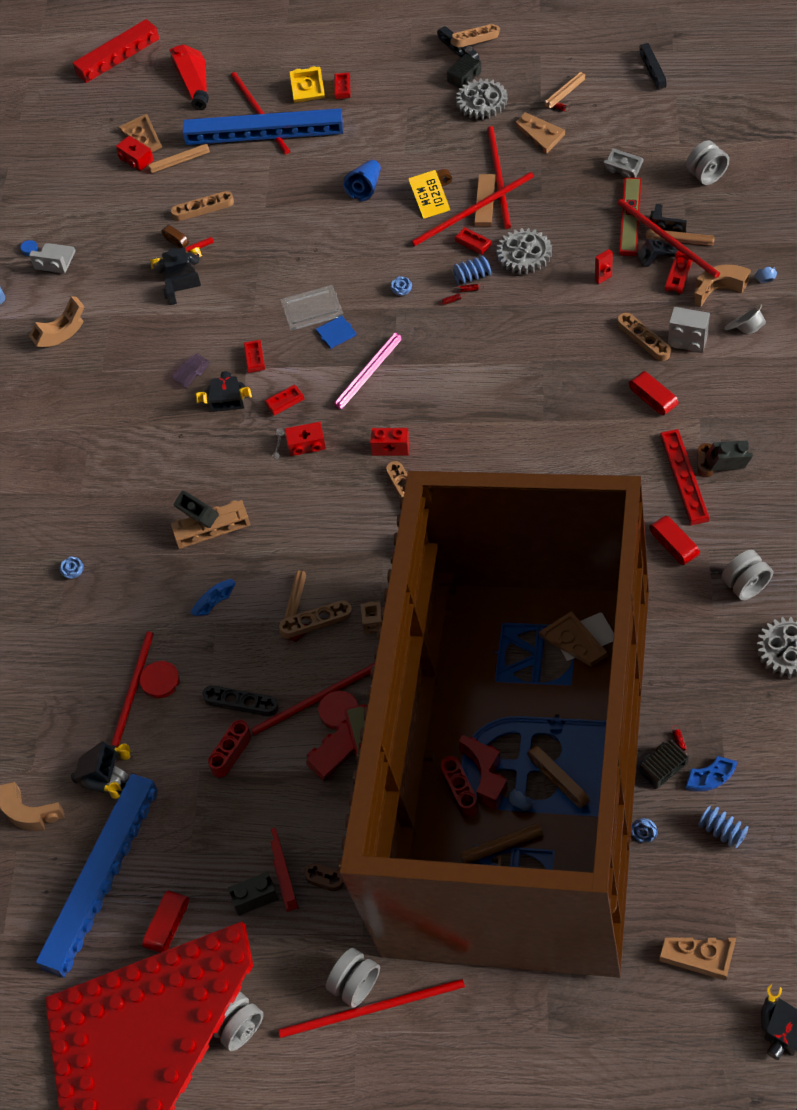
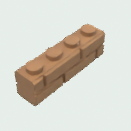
M231 501L228 505L213 507L219 513V516L211 528L203 526L191 517L186 519L180 518L171 523L179 549L250 526L243 501Z

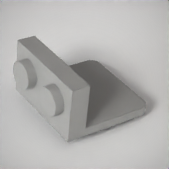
M47 243L41 252L31 251L29 256L36 270L66 273L76 250L72 246Z

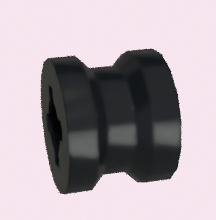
M197 90L194 93L191 105L196 110H204L207 106L209 95L203 90Z

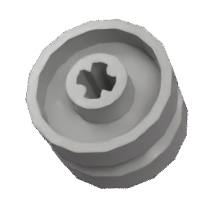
M708 140L698 144L687 158L686 168L702 184L709 185L716 182L725 173L730 158L714 142Z
M747 550L736 556L722 573L721 579L729 588H733V592L740 600H747L757 595L773 577L774 571L766 562H761V557L754 550Z
M350 948L340 957L330 972L326 989L334 996L342 995L343 1002L352 1008L356 1007L373 988L380 973V965L371 959L364 960L363 953L355 948Z
M239 992L235 1001L230 1003L224 1015L226 1017L218 1032H214L213 1036L220 1038L221 1044L229 1051H235L243 1046L257 1031L264 1016L263 1011L255 1004H249V999Z

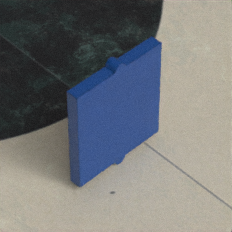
M342 315L316 329L322 341H325L330 349L357 335L351 327V323H348Z

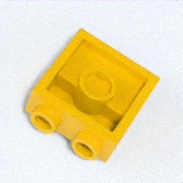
M312 66L308 69L289 71L294 103L325 98L320 67Z

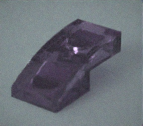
M196 353L176 371L172 378L188 388L196 375L201 376L210 362Z

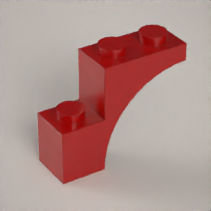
M462 735L459 740V750L476 764L481 775V781L476 791L477 802L496 810L508 790L507 779L498 773L493 774L500 763V751L494 746L480 743L473 737Z

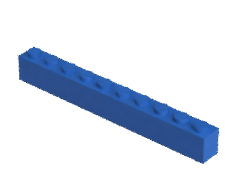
M342 108L184 120L183 135L186 145L276 139L277 137L290 138L343 134Z
M131 773L36 961L41 970L65 978L67 972H70L72 969L75 955L82 949L83 939L86 933L92 929L93 919L96 913L100 912L103 899L110 892L115 875L121 870V862L124 856L128 855L131 848L130 844L133 838L137 837L140 824L147 817L151 802L157 797L158 789L153 780Z

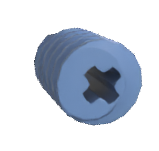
M483 255L479 256V260L473 258L472 261L467 260L466 264L460 262V266L458 264L453 265V274L458 286L459 280L466 284V278L472 282V276L478 280L479 274L483 278L485 277V272L491 276L490 265Z
M709 806L702 815L698 826L700 828L706 826L708 833L713 831L714 837L717 838L721 835L720 841L724 843L728 840L729 847L736 845L735 849L738 848L744 840L749 827L746 826L740 829V821L734 825L732 824L733 816L726 820L727 812L724 811L719 815V807L711 810V806Z

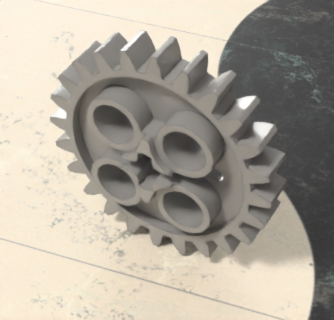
M481 78L479 82L475 79L473 83L468 81V86L462 85L463 89L459 88V93H456L457 108L460 109V113L464 112V116L469 114V118L475 116V119H478V117H481L482 120H484L485 116L490 118V115L496 116V112L501 113V109H505L508 100L506 89H504L503 85L500 86L499 82L494 84V80L488 82V79L482 81Z
M521 228L520 232L514 229L513 234L508 232V237L503 235V240H499L496 250L498 262H501V266H506V270L512 268V273L518 270L519 274L522 271L528 274L529 270L535 273V269L541 270V266L546 267V262H550V257H552V245H550V240H547V236H542V232L536 234V229L530 232V228L527 231Z
M782 617L781 623L774 619L773 626L767 623L766 629L762 628L761 635L758 636L757 656H761V663L767 662L766 669L773 668V674L779 671L780 677L784 673H787L789 679H791L792 674H795L797 677V621L793 622L792 617L787 622Z

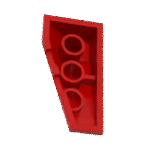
M184 44L169 49L172 63L190 97L193 99L194 93L197 90H203L207 93L206 61L202 53Z

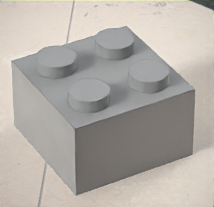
M674 307L669 323L668 345L674 348L703 353L708 337L710 313Z

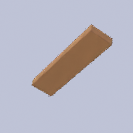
M479 174L477 202L494 193L495 174ZM494 201L476 211L475 226H492Z

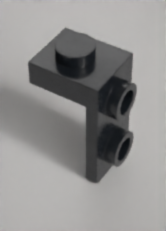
M656 204L655 210H651L650 220L664 231L686 233L687 220L662 217L663 205Z
M647 239L637 253V256L644 266L649 267L658 254L676 256L678 250L668 242Z
M198 273L164 279L166 289H163L165 299H169L170 305L177 304L176 291L201 286Z

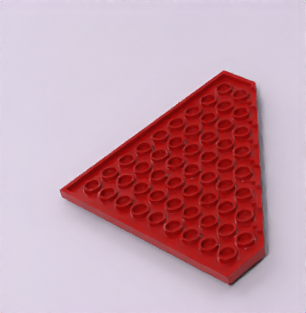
M242 921L45 997L59 1110H175L177 1099L186 1090L193 1077L191 1075L197 1063L202 1061L209 1048V1041L214 1032H218L226 1017L224 1015L230 1003L235 1001L242 988L240 986L242 981L254 966L245 923Z

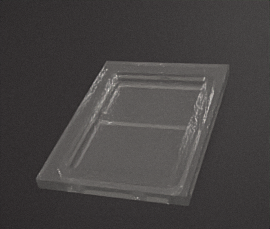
M333 285L280 299L291 331L338 318L341 315L344 316Z

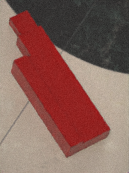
M275 827L271 828L273 840L270 841L275 858L273 864L285 908L289 912L299 907Z

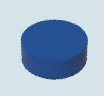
M33 240L23 242L21 244L22 253L25 256H29L31 251H38L37 243Z

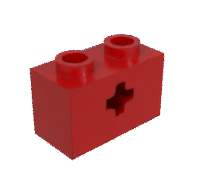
M130 135L116 145L118 158L139 171H142L154 161L151 148Z
M321 421L285 428L290 456L326 449Z
M371 428L370 444L372 456H409L410 438L408 428Z

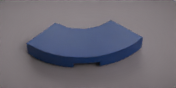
M228 579L210 588L196 602L190 613L194 616L208 615L216 604L229 598L236 582L233 579Z
M717 756L708 767L702 769L691 768L685 790L696 792L708 791L723 785L733 775L738 761Z

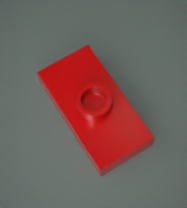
M350 72L334 74L335 99L351 98Z
M466 227L454 237L455 242L481 255L492 245V240Z
M610 249L595 257V282L598 284L612 277L613 252Z
M261 340L244 342L248 373L266 370Z
M294 384L265 400V405L275 416L303 401L305 398Z

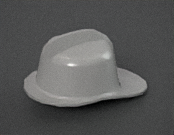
M762 304L754 306L747 313L734 319L724 329L730 330L736 327L746 334L758 331L766 324V320L760 311Z

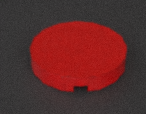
M157 661L149 664L140 676V685L144 693L157 699L173 694L180 682L176 667L166 661Z
M334 691L324 696L318 708L323 724L331 729H336L343 720H346L344 709L357 706V700L346 691Z

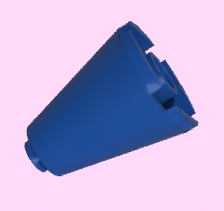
M368 160L350 171L345 176L343 183L346 193L353 199H359V201L370 199L374 194L379 178L380 164L375 160Z

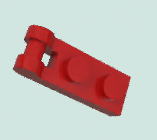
M680 251L676 253L665 285V291H676L677 294H683L693 262Z

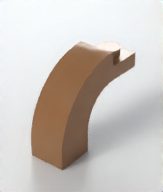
M719 265L713 267L720 272L718 278L704 271L697 278L696 289L693 297H695L694 305L701 307L709 294L717 289L726 288L742 293L749 283L751 270L738 265Z
M71 296L63 314L58 319L49 323L35 322L29 337L38 347L55 346L69 339L79 330L84 322L80 318L85 308L77 297Z
M16 782L0 785V808L7 819L15 826L28 831L45 830V822L54 823L59 819L65 818L64 810L59 802L39 807H28L22 804L21 790Z

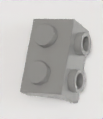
M612 148L608 160H604L603 164L608 172H618L626 178H636L644 160L641 157Z

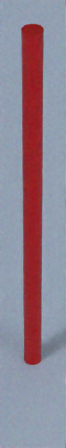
M232 72L231 77L257 114H264L237 73ZM277 137L275 141L284 154L290 153L282 138Z
M489 126L487 131L497 188L500 190L504 187L494 128ZM503 195L499 199L504 228L510 229L511 223L506 195Z
M527 173L411 241L413 246L419 245L534 178L533 173Z
M623 199L618 200L617 204L713 277H719V271Z
M150 631L146 632L111 745H115L116 748L119 747L154 634Z
M375 663L251 728L253 735L255 736L321 701L330 692L339 691L370 675L371 667L375 666Z
M459 979L278 1029L280 1038L465 988L464 981Z

